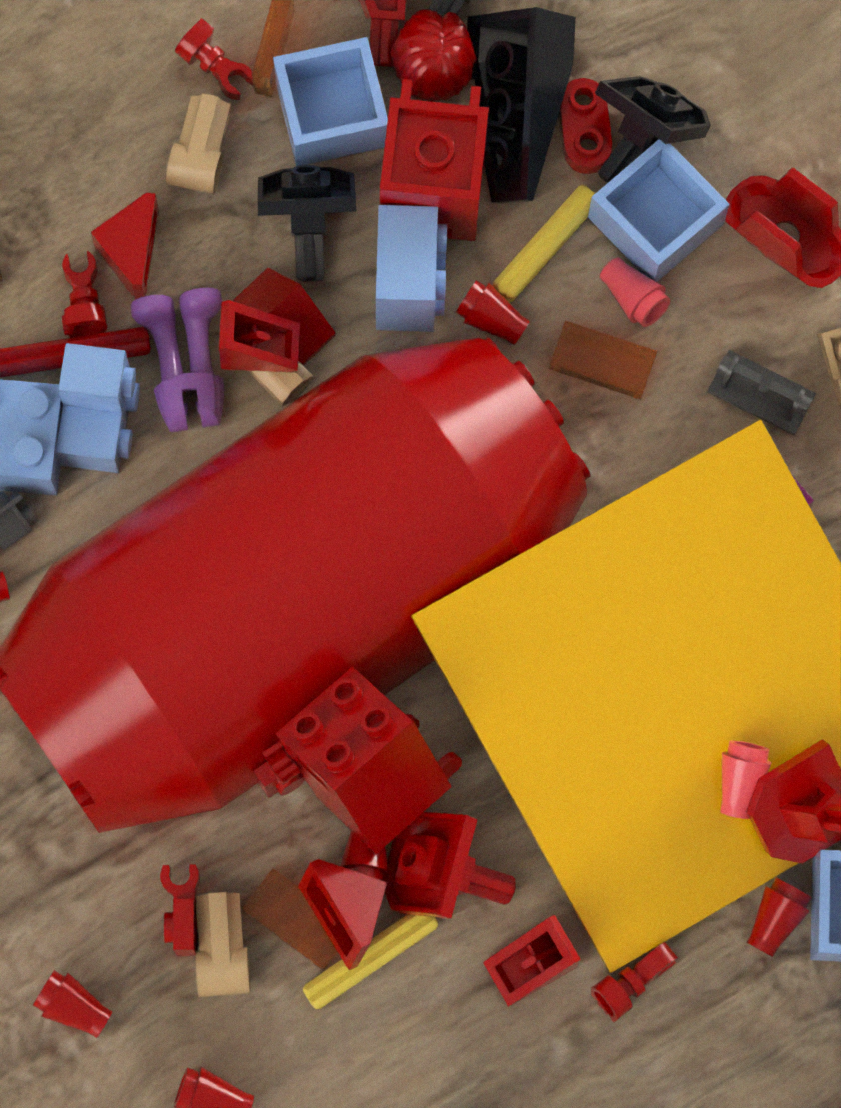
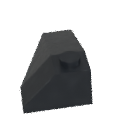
M533 7L474 15L467 18V31L477 57L471 79L475 80L476 86L481 87L479 107H489L484 166L491 203L502 204L534 200L573 67L576 17Z

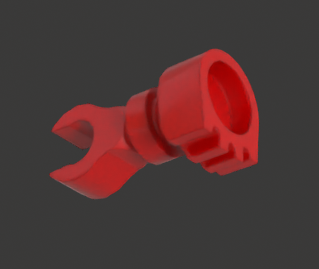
M201 18L180 40L175 48V53L189 65L198 59L201 62L199 67L206 74L212 72L226 97L232 100H240L241 93L228 80L232 76L237 75L253 86V72L243 63H237L224 58L225 52L219 46L214 48L210 46L214 28Z
M87 251L88 267L83 272L72 271L68 253L62 262L66 281L73 288V291L69 294L71 306L64 309V315L61 316L64 334L69 335V338L103 333L108 328L105 308L103 305L98 304V291L93 288L98 269L95 258L89 251Z
M664 942L638 962L632 970L626 967L619 972V980L616 981L610 975L604 977L591 987V995L614 1023L633 1008L629 997L633 995L637 998L646 991L644 986L669 970L676 963L675 960L678 957Z

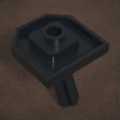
M642 76L600 81L595 94L625 116L618 129L623 139L601 167L598 175L608 183L657 140L669 144L705 138L711 127L707 112L682 95L673 86Z
M300 165L294 168L280 169L258 177V216L291 215V233L295 240L296 278L302 282L324 280L323 235H326L325 213L356 212L354 173L333 167Z

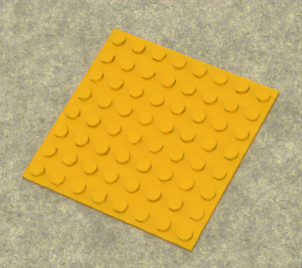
M761 419L411 615L609 973L621 968L798 864L797 862L771 857L764 850L750 819L736 818L720 813L722 804V752H727L729 741L731 740L753 743L770 749L768 761L772 762L768 771L770 772L823 739L830 745L841 768V563Z

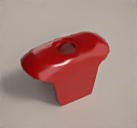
M791 168L779 180L768 176H751L740 182L730 191L726 198L730 205L725 222L765 257L811 287L823 288L841 276V229L839 227L838 202L795 168ZM780 223L793 225L799 232V241L797 242L777 225Z

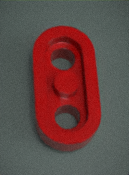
M588 78L574 79L567 84L559 112L565 160L573 170L582 174L599 172L612 152L608 103L595 94L599 83ZM579 95H586L592 102L588 105H580L575 101V98ZM590 139L597 144V147L593 150H586L580 143L583 140Z

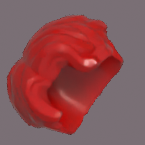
M429 9L417 11L406 21L404 27L400 29L390 52L393 67L401 81V85L402 79H413L411 96L422 101L427 100L431 102L447 101L454 95H459L460 91L470 82L473 67L477 61L470 35L463 20L454 12H448L442 16L438 12Z

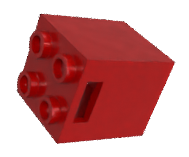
M402 79L400 98L390 97L379 190L380 205L438 207L437 224H447V239L476 241L489 107H479L481 87L471 86L469 105L412 100L413 79Z
M353 666L275 733L316 797L375 854L380 852L452 787L448 779L462 765V759L454 752H448L440 760L436 761L418 730L420 726L419 720L412 714H405Z

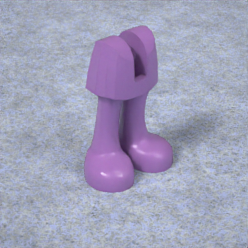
M196 288L182 293L179 297L181 316L187 335L190 373H184L176 337V316L173 299L166 295H150L138 298L131 303L133 319L150 331L157 347L161 383L154 388V393L161 415L171 433L188 430L186 418L188 415V403L184 404L183 392L197 391L198 402H195L201 416L202 428L219 426L221 422L224 402L223 378L214 375L209 350L210 322L220 311L222 302L221 292L215 288Z

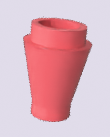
M620 257L611 260L600 273V279L608 286L632 323L638 322L643 327H648L655 323L670 305V298L665 294L666 288L629 266Z
M729 741L727 752H722V804L720 813L736 818L750 819L746 811L756 783L761 776L768 773L772 762L768 761L770 749L743 741Z

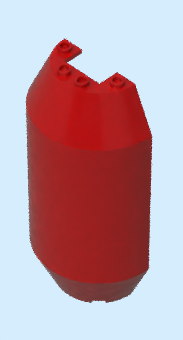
M489 337L486 339L472 338L362 355L51 564L0 646V691L61 776L98 833L223 808L258 783L253 771L266 762L261 752L279 741L275 733L349 668L353 666L381 693L386 695L435 661L411 615L570 526L587 497L585 480L591 474L580 456L572 451L559 428L564 424L561 413L549 399L544 402L541 401L532 388L535 385V381L521 361L518 360L512 364Z

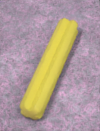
M580 185L493 281V287L509 303L516 299L588 218L591 197L595 193L587 186Z
M405 915L372 938L358 967L348 970L341 959L306 983L303 987L304 995L315 1009H321L436 930L438 927L436 917Z

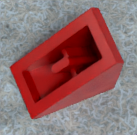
M155 193L143 194L91 232L95 249L135 300L146 296L159 216V207Z
M270 268L265 269L233 299L234 302L300 323L298 361L303 366L336 336V332L302 285Z
M231 300L221 302L219 338L221 369L268 372L298 371L300 323Z
M317 859L309 863L298 887L348 970L358 967L371 943L387 882Z
M553 915L483 963L509 1007L578 967L581 959L558 919Z

